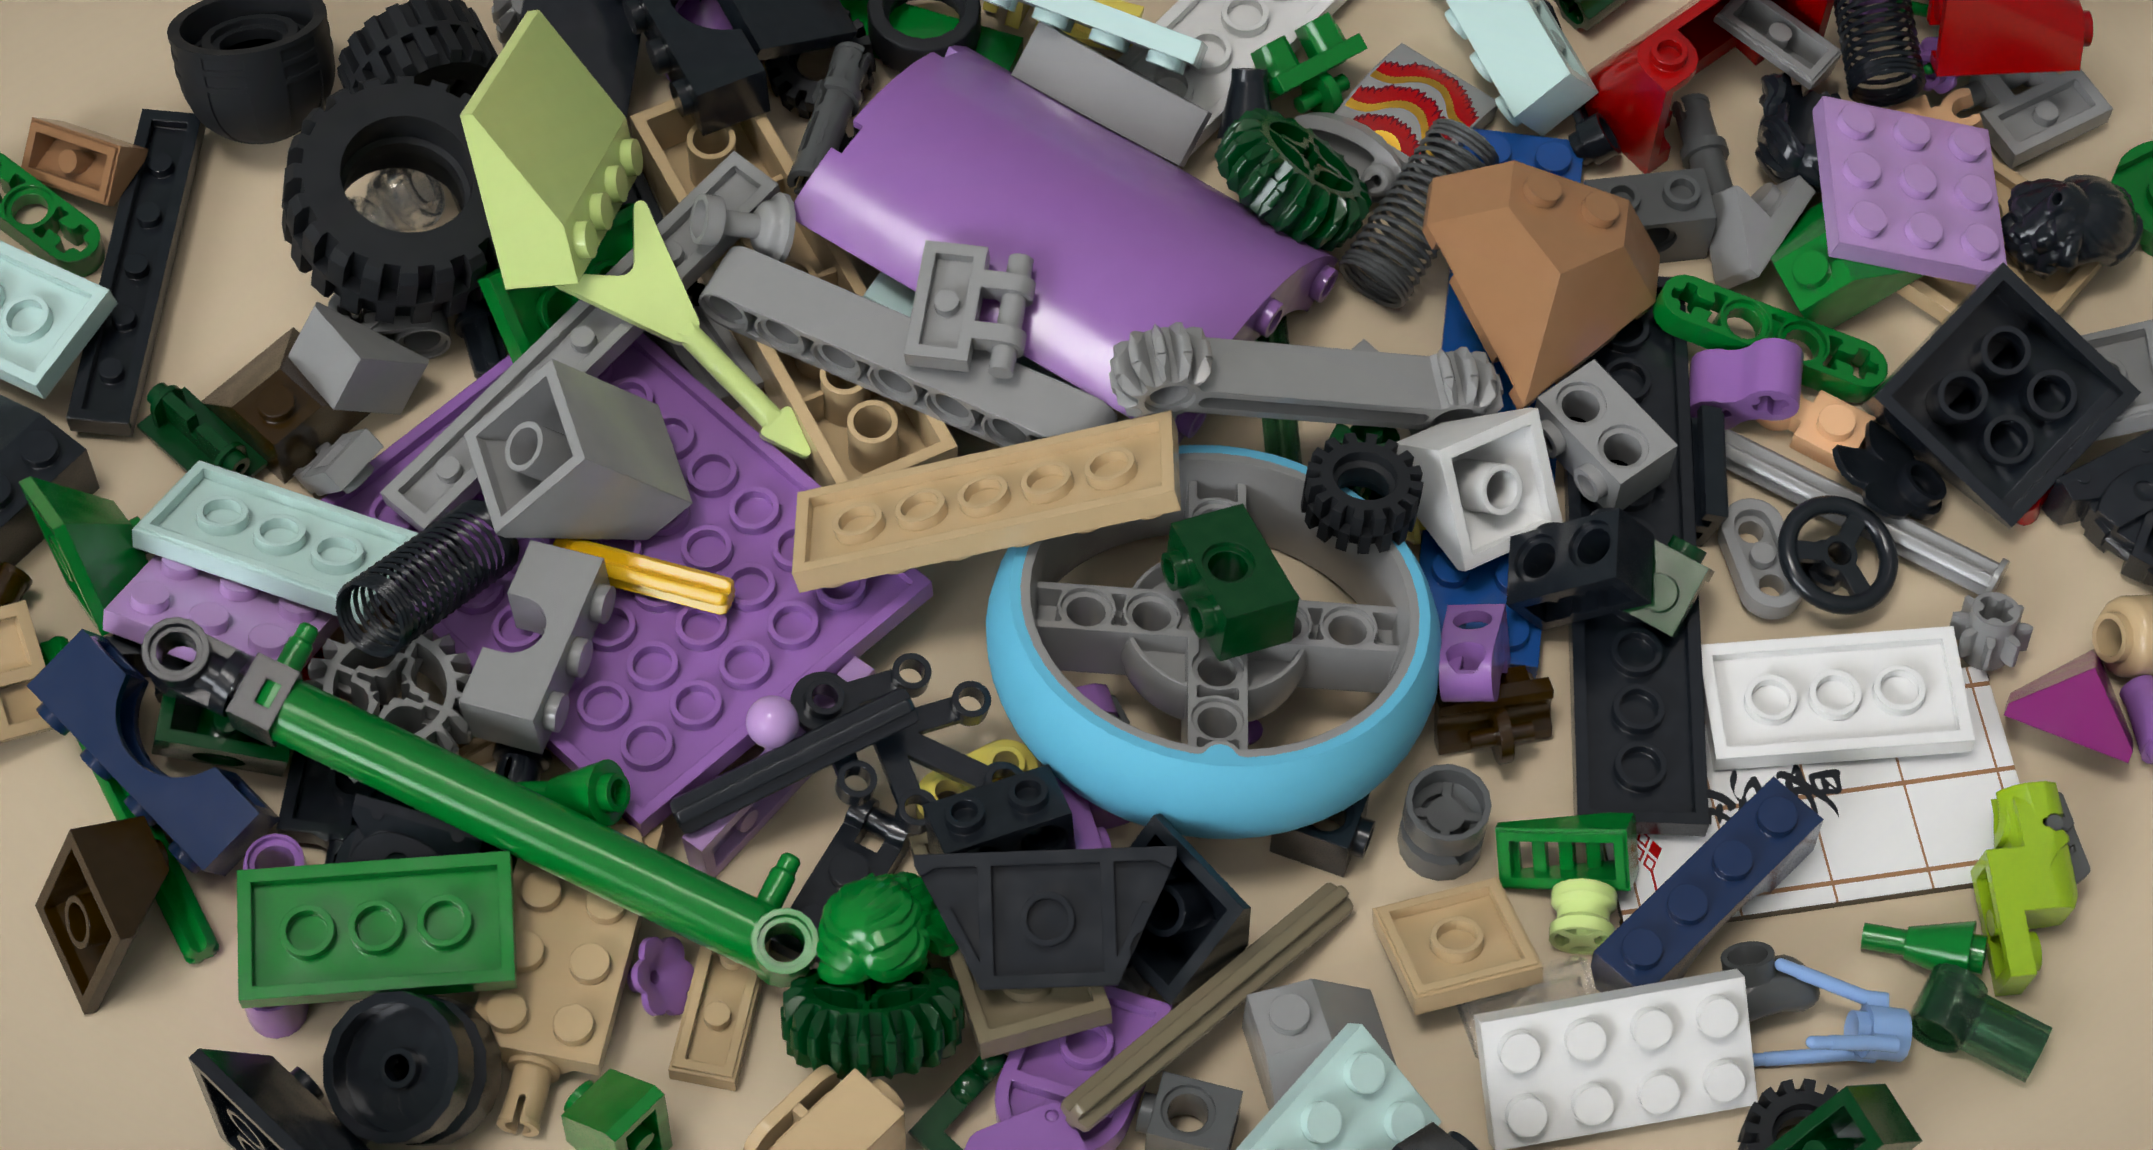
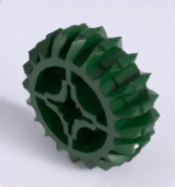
M1255 108L1253 111L1246 110L1240 119L1234 120L1224 133V137L1214 155L1218 163L1217 168L1220 175L1227 180L1228 188L1240 196L1241 204L1249 206L1257 214L1258 219H1264L1271 224L1275 232L1281 231L1289 235L1297 243L1303 241L1316 250L1320 248L1326 251H1333L1336 247L1341 248L1348 238L1352 239L1363 226L1362 221L1370 212L1369 208L1372 205V201L1368 194L1366 183L1359 179L1357 169L1349 166L1345 161L1344 155L1337 153L1329 146V141L1322 140L1316 136L1311 128L1306 129L1302 127L1294 118H1284L1278 111H1267L1261 108Z
M929 963L925 971L912 972L904 979L893 983L877 982L869 979L855 986L829 984L819 978L817 968H813L805 977H798L791 981L790 989L783 992V1006L780 1009L782 1039L786 1042L787 1054L795 1058L797 1065L804 1068H813V1071L820 1066L829 1065L838 1073L837 1078L841 1080L854 1068L867 1079L885 1076L890 1080L896 1074L908 1073L915 1075L919 1073L920 1067L934 1068L941 1064V1059H947L956 1053V1046L962 1043V1029L965 1028V1010L963 997L959 992L958 981L950 978L948 972L943 969H931Z

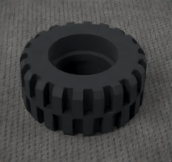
M395 76L394 83L382 85L379 78L360 81L358 83V92L351 94L347 88H344L330 95L326 99L325 111L321 107L315 108L302 121L301 133L293 137L289 147L287 167L284 174L282 196L284 240L292 245L291 258L298 270L303 273L312 270L311 286L324 297L329 298L333 293L340 296V308L355 315H359L362 308L376 312L375 321L394 324L395 316H410L411 324L431 322L432 313L442 310L445 317H451L465 311L468 296L473 301H481L484 298L477 279L500 267L460 118L461 112L472 97L468 93H464L459 98L449 93L450 85L435 80L431 81L430 86L414 84V76ZM389 168L411 169L425 173L445 185L456 197L462 211L448 223L432 230L410 233L398 232L383 228L366 219L350 203L345 191L359 178L374 171Z

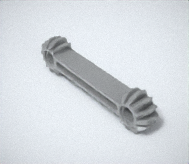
M1175 322L1169 327H1159L1154 324L1151 330L1145 332L1134 330L1130 332L1129 340L1121 341L1113 346L1114 357L1109 360L1111 367L1109 378L1112 393L1116 394L1118 405L1123 406L1127 415L1131 417L1147 416L1172 410L1174 420L1178 414L1193 412L1409 429L1411 435H1414L1443 422L1498 413L1504 407L1502 400L1504 391L1499 374H1496L1494 364L1490 363L1486 352L1474 351L1470 353L1467 347L1462 346L1455 351L1445 352L1440 348L1437 354L1431 356L1210 338L1205 337L1204 331L1200 327L1185 329L1182 322Z

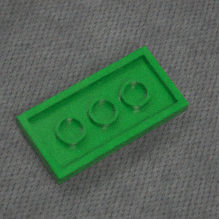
M510 851L237 870L238 1001L242 1009L364 1000L375 993L406 991L422 995L517 989L513 859Z

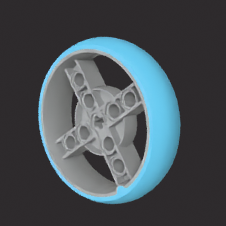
M1222 445L1179 446L1181 511L1163 514L1155 519L1134 520L1102 527L1090 533H1074L1037 541L1025 547H1010L1007 549L993 583L986 615L987 652L993 683L1009 720L1032 754L1043 765L1048 764L1054 776L1078 795L1101 809L1127 821L1146 826L1153 815L1162 814L1182 836L1206 839L1264 837L1314 824L1345 810L1361 800L1395 770L1408 755L1421 734L1436 699L1439 686V662L1442 641L1439 616L1429 583L1418 560L1404 541L1398 545L1392 540L1390 550L1379 553L1375 543L1370 545L1369 554H1357V544L1348 543L1346 552L1336 549V537L1332 536L1324 543L1316 537L1318 526L1309 529L1304 522L1306 513H1301V500L1308 466L1274 454L1247 448ZM1348 487L1341 489L1352 497L1363 499ZM1243 503L1270 548L1295 557L1317 569L1338 584L1357 604L1301 600L1299 597L1292 641L1219 662L1206 638L1200 639L1195 634L1189 619L1188 607L1179 591H1172L1168 587L1162 573L1161 562L1146 571L1132 588L1058 582L1078 565L1111 548L1140 539L1169 535L1172 522ZM1061 671L1126 675L1133 687L1145 700L1159 710L1181 719V743L1144 732L1112 716L1085 697L1066 679ZM1296 687L1380 693L1358 715L1321 735L1277 747L1248 749V722L1262 718L1275 711L1286 702Z

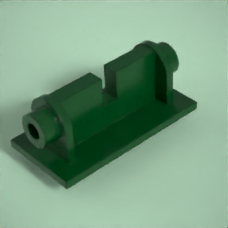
M161 382L149 391L147 401L151 404V414L138 423L137 428L186 473L199 460L252 478L268 466V462L209 410L185 386L180 389L177 385L168 386Z

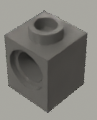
M1163 1071L1158 1093L1154 1094L1146 1091L1144 1093L1135 1131L1146 1134L1145 1150H1231L1240 1116L1243 1091ZM1189 1114L1197 1117L1204 1126L1193 1132H1184L1175 1128L1170 1123V1120L1178 1115Z

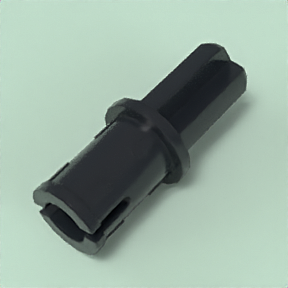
M468 296L466 309L457 314L458 318L454 323L456 334L464 338L474 377L478 379L507 357L502 336L485 297L481 301H473Z

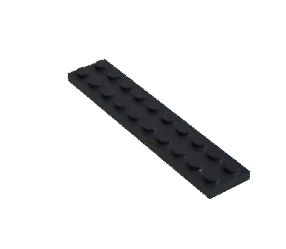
M1658 276L1656 298L1667 280L1672 277ZM1679 300L1681 304L1680 310L1686 312L1685 301ZM1652 306L1638 320L1634 319L1621 329L1613 340L1568 376L1595 359L1678 444L1669 478L1623 509V511L1652 532L1655 540L1666 546L1672 535H1675L1697 547L1687 341L1663 331L1655 321ZM1569 417L1576 422H1586L1581 418ZM1610 460L1614 464L1628 466V464L1623 461ZM1564 468L1565 521L1589 516L1593 511L1603 508L1597 501L1592 502L1583 496L1577 488L1573 476ZM1699 594L1675 638L1625 611L1568 624L1574 816L1612 812L1635 813L1637 834L1705 837L1709 827Z

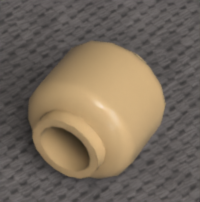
M2153 594L2116 597L2105 605L2094 623L2092 630L2094 650L2106 668L2118 677L2153 676Z

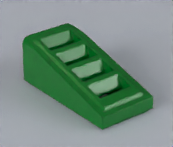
M1612 812L1498 822L1495 827L1499 880L1503 888L1552 889L1554 885L1561 881L1584 878L1607 883L1614 887L1616 891H1631L1638 875L1639 861L1635 813ZM1520 842H1532L1533 867L1522 868ZM1548 842H1558L1560 865L1549 866ZM1575 843H1586L1587 862L1577 863ZM1603 843L1614 844L1615 860L1604 861Z

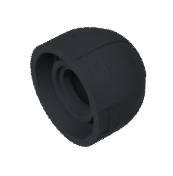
M203 0L179 13L168 26L167 36L171 45L175 74L179 80L181 91L195 116L216 134L245 144L275 143L302 130V121L313 109L319 107L324 109L326 99L330 96L334 85L335 59L330 26L327 20V10L322 0Z

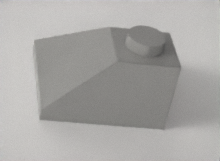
M1308 979L1246 995L1242 1029L1269 1111L1347 1023L1363 1024L1396 1065L1370 989Z

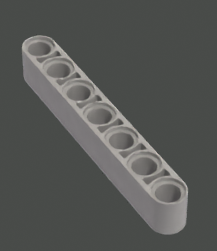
M734 246L728 250L699 296L698 303L700 308L717 324L1000 447L1118 422L1116 413L1101 399L1019 363H1015L1013 377L1009 379L993 377L988 372L991 353L988 351H973L970 372L908 366L905 362L904 350L911 317L743 246Z

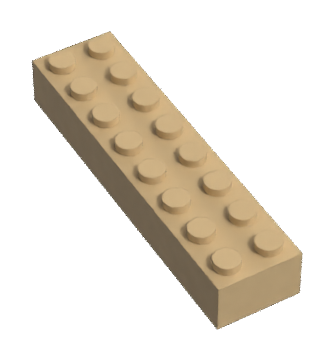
M673 99L630 116L632 139H637L642 149L643 174L666 215L733 151H736L778 183L780 191L789 194L793 202L798 196L794 193V190L797 187L800 176L796 186L789 188L787 177L794 163L765 113L702 136L691 115L684 117L680 115ZM795 221L793 244L784 263L863 297L867 288L844 249ZM743 237L730 247L743 246L754 250L751 246L750 238ZM728 250L701 276L705 285L708 284ZM732 331L738 344L764 382L763 388L770 400L780 410L785 406L792 408L811 449L809 457L803 460L814 480L821 487L958 457V445L944 422Z

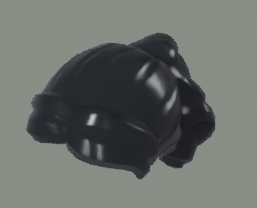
M2087 174L2070 176L2065 178L2064 181L2043 178L2034 181L2027 180L2017 184L2011 189V197L2008 200L2009 212L2001 218L2006 252L2017 259V264L2023 272L2036 273L2041 279L2054 275L2058 270L2070 273L2076 266L2092 262H2099L2102 266H2115L2136 251L2143 235V220L2139 213L2135 212L2131 195L2124 188L2115 185L2105 178Z

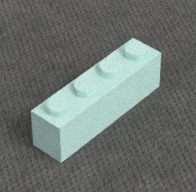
M1446 0L1450 7L1445 12L1446 19L1463 39H1469L1475 50L1470 55L1471 62L1484 79L1490 83L1494 82L1500 93L1495 98L1496 105L1505 118L1515 127L1523 123L1541 136H1544L1599 93L1544 0Z

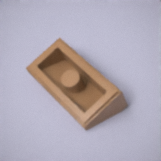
M32 117L21 168L44 185L114 207L144 163L149 149L68 122Z

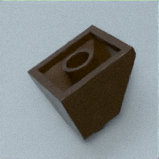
M294 327L201 401L268 462L266 468L284 484L294 477L293 473L298 468L305 467L317 456L315 450L320 445L326 442L333 445L342 434L349 432L372 413L332 409L288 358L300 334Z
M144 815L70 829L35 904L84 1015L97 1012L169 872V858L166 848L160 840L154 838Z

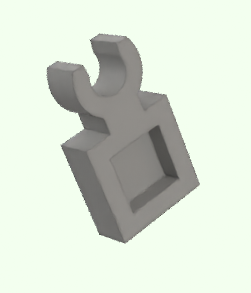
M367 428L345 433L333 445L329 442L320 445L315 450L317 456L305 467L298 468L293 475L310 493H316L318 496L344 491L348 494L357 489L372 474L374 467L369 462L384 446Z

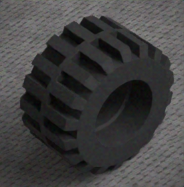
M409 0L401 5L396 3L385 8L386 11L378 16L373 15L365 21V26L361 30L354 31L347 40L349 46L341 50L338 58L341 63L337 67L338 77L343 88H347L351 94L358 92V83L360 81L379 78L382 85L394 83L395 76H414V84L430 86L432 80L450 85V94L461 98L464 93L473 96L498 55L477 14L472 7L467 8L465 2L461 0Z

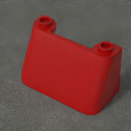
M1691 0L1588 72L1589 77L1599 92L1587 101L1585 105L1588 115L1599 112L1606 119L1617 137L1621 152L1642 173H1651L1668 161L1671 146L1665 139L1664 130L1670 126L1673 114L1670 106L1674 92L1685 86L1694 75L1735 47L1755 66L1765 59L1713 22L1715 16L1730 0ZM1771 0L1824 37L1835 0Z
M1929 0L1928 24L1940 25L1937 50H1931L1930 63L1936 77L2080 71L2083 47H2089L2092 43V15L2089 10L2082 9L2079 0Z

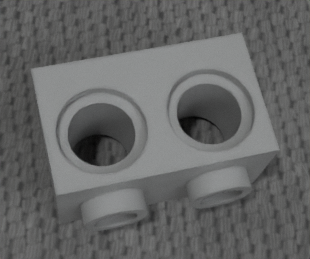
M1595 359L1537 397L1535 408L1539 410L1548 456L1552 459L1556 458L1573 476L1577 488L1588 500L1592 502L1597 501L1603 508H1620L1623 510L1669 478L1678 444ZM1569 417L1581 418L1586 422H1576ZM1610 460H1620L1627 463L1628 466L1617 465Z

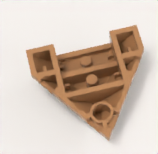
M1515 160L1435 177L1430 182L1422 232L1432 250H1441L1453 272L1449 283L1491 362H1501L1513 385L1509 396L1516 409L1527 408L1533 404L1542 392L1552 384H1558L1613 340L1621 329L1634 319L1638 320L1655 304L1660 254L1628 199Z

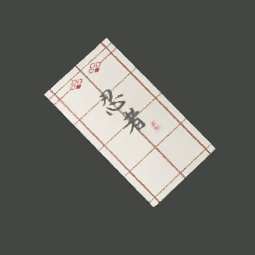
M1974 667L1962 668L1976 739L1972 752L1713 771L1705 722L1709 827L1706 836L1637 834L1639 870L1631 891H1617L1619 925L1629 918L1773 776L1824 820L1814 850L1771 893L1763 892L1757 895L1737 911L1726 923L1974 888L1970 871L1985 850L1994 849V813L1991 799H1997V791L2020 784L1989 683V675L1986 671ZM1603 843L1606 861L1615 860L1614 844Z

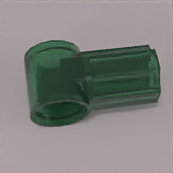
M1947 963L1937 964L1932 968L1909 1013L1912 1020V1036L1923 1045L1944 1053H1956L1962 1050L2023 1082H2026L2053 1029L2035 1018L1989 996L1985 983L1975 974L1957 965Z

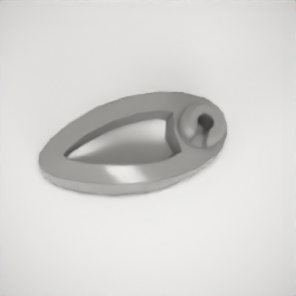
M1312 112L1294 118L1299 125L1306 129L1311 128L1316 136L1322 140L1329 141L1330 147L1337 153L1344 155L1346 163L1357 169L1359 179L1366 183L1368 194L1373 203H1379L1380 200L1385 198V192L1391 189V184L1397 180V175L1401 173V164L1394 150L1382 136L1358 121L1329 112Z

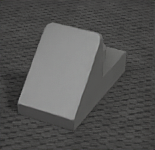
M1800 175L1777 185L1768 182L1760 187L1751 197L1739 186H1732L1711 195L1717 220L1709 250L1716 285L1730 289L1760 276L1816 192Z

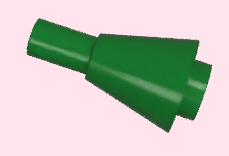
M610 759L601 760L551 778L549 781L517 782L606 826H612L621 819L629 804L631 794L629 781L621 767Z
M1977 921L1909 926L1908 930L1864 923L1861 949L1902 955L1904 960L1967 986L1969 974H1983L1988 936L1976 934Z

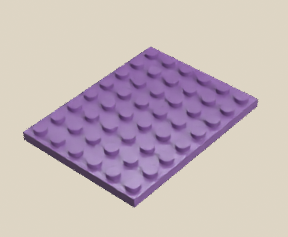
M642 333L597 378L659 405L692 504L649 540H583L730 577L734 580L735 597L729 612L719 615L615 588L616 599L612 615L606 624H598L592 638L593 653L589 668L583 678L575 677L569 691L570 704L565 724L560 732L552 731L546 747L572 771L605 759L615 761L628 779L631 791L630 801L622 818L629 825L637 828L641 836L644 837L672 814L670 802L674 797L715 778L756 744L746 729V715L755 701L764 696L775 695L783 697L790 702L794 686L804 676L814 672H830L837 675L853 657L859 658L933 596L932 581L918 569L912 568L900 574H885L848 582L836 588H820L799 593L792 575L797 492L821 486L774 445L762 440L759 433ZM510 355L369 463L374 467V471L357 489L348 494L344 491L327 494L321 501L419 533L418 530L385 504L380 492L513 364ZM482 490L472 500L485 502ZM466 514L478 520L492 533L495 540L499 544V548L504 563V550L502 547V543L497 534H495L493 528H491L484 520L473 515ZM459 519L473 526L481 535L484 536L485 540L492 549L497 569L498 558L496 555L494 545L490 541L487 534L484 531H482L477 525L467 520ZM457 524V527L465 530L473 539L477 541L480 548L485 554L488 568L490 569L491 563L488 556V552L485 549L482 542L480 541V539L476 535H474L469 529ZM457 532V535L470 546L478 559L479 565L483 566L481 557L473 544ZM517 538L519 556L518 562L513 569L470 599L468 603L463 604L461 608L456 609L454 613L449 614L447 618L442 619L440 623L434 625L432 641L450 633L451 638L455 641L454 654L466 652L471 660V671L468 674H471L483 647L508 653L520 652L536 644L542 637L541 634L516 628L507 592L530 540L553 545L555 538ZM463 547L466 554L470 557L467 550ZM449 557L451 563L456 567L452 559ZM442 562V564L444 565L445 569L449 572V570L447 569V567L445 566V564ZM417 563V568L421 570L420 565ZM414 605L415 610L420 612L419 608Z

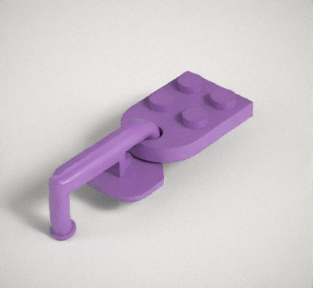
M1103 986L1111 1006L1113 1023L1009 1052L996 1084L995 1111L997 1123L975 1132L969 1138L964 1150H1115L1129 1129L1146 1084L1089 1132H1082L1078 1128L1073 1129L1065 1121L1066 1116L1060 1108L1062 1100L1173 1009V1005L1116 987Z

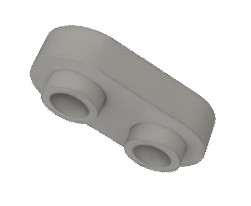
M1746 498L1738 500L1728 507V518L1718 529V543L1739 598L1745 608L1752 614L1764 619H1781L1792 614L1799 606L1802 598L1787 581L1778 558V536L1784 521L1778 510L1771 504L1759 499ZM1751 534L1758 539V542L1748 543L1739 535ZM1760 588H1774L1779 593V596L1767 595Z

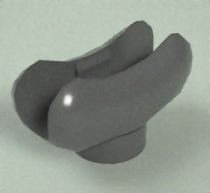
M1758 941L1734 944L1725 949L1721 954L1722 971L1738 969L1745 976L1749 1023L1781 1012H1804L1814 1006L1820 997L1819 987L1780 972L1774 966L1778 958H1784L1799 965L1804 964L1798 959L1785 954L1775 956L1774 949L1770 945Z

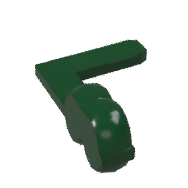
M1003 1053L981 1059L979 1055L908 1133L926 1150H963L944 1131L1003 1069L1008 1056Z

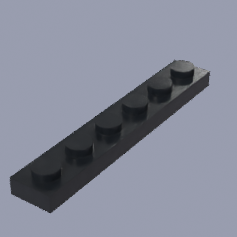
M142 109L134 145L147 148L149 151L144 163L120 197L99 282L100 286L111 291L118 304L82 351L66 416L70 431L133 437L206 130L205 125L201 123L194 113Z

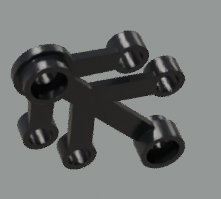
M906 653L895 660L892 669L849 682L834 673L814 672L804 676L796 683L790 702L798 713L799 726L804 731L809 732L897 688H904L911 698L919 697L928 687L932 670L929 662L923 656L916 653ZM903 669H913L920 674L922 680L916 683L907 682L900 676L899 672ZM976 681L962 682L954 689L952 697L916 707L919 716L916 724L873 744L897 804L895 811L896 822L905 832L910 834L926 832L925 818L914 819L906 813L905 807L910 804H919L923 807L924 804L936 801L931 793L920 789L909 760L971 789L992 783V780L996 778L1004 779L1023 772L1019 767L1009 762H994L986 765L922 735L959 723L964 726L980 724L986 718L991 705V695L988 689L981 683ZM817 694L827 695L835 701V705L831 708H821L814 703L812 697ZM966 696L973 697L978 700L981 708L976 711L966 710L961 706L959 699ZM855 753L832 765L837 776L835 791L842 802L851 806H861L871 800L877 785V774L870 764L858 760ZM853 775L859 776L866 781L868 787L862 791L852 790L846 785L845 779Z

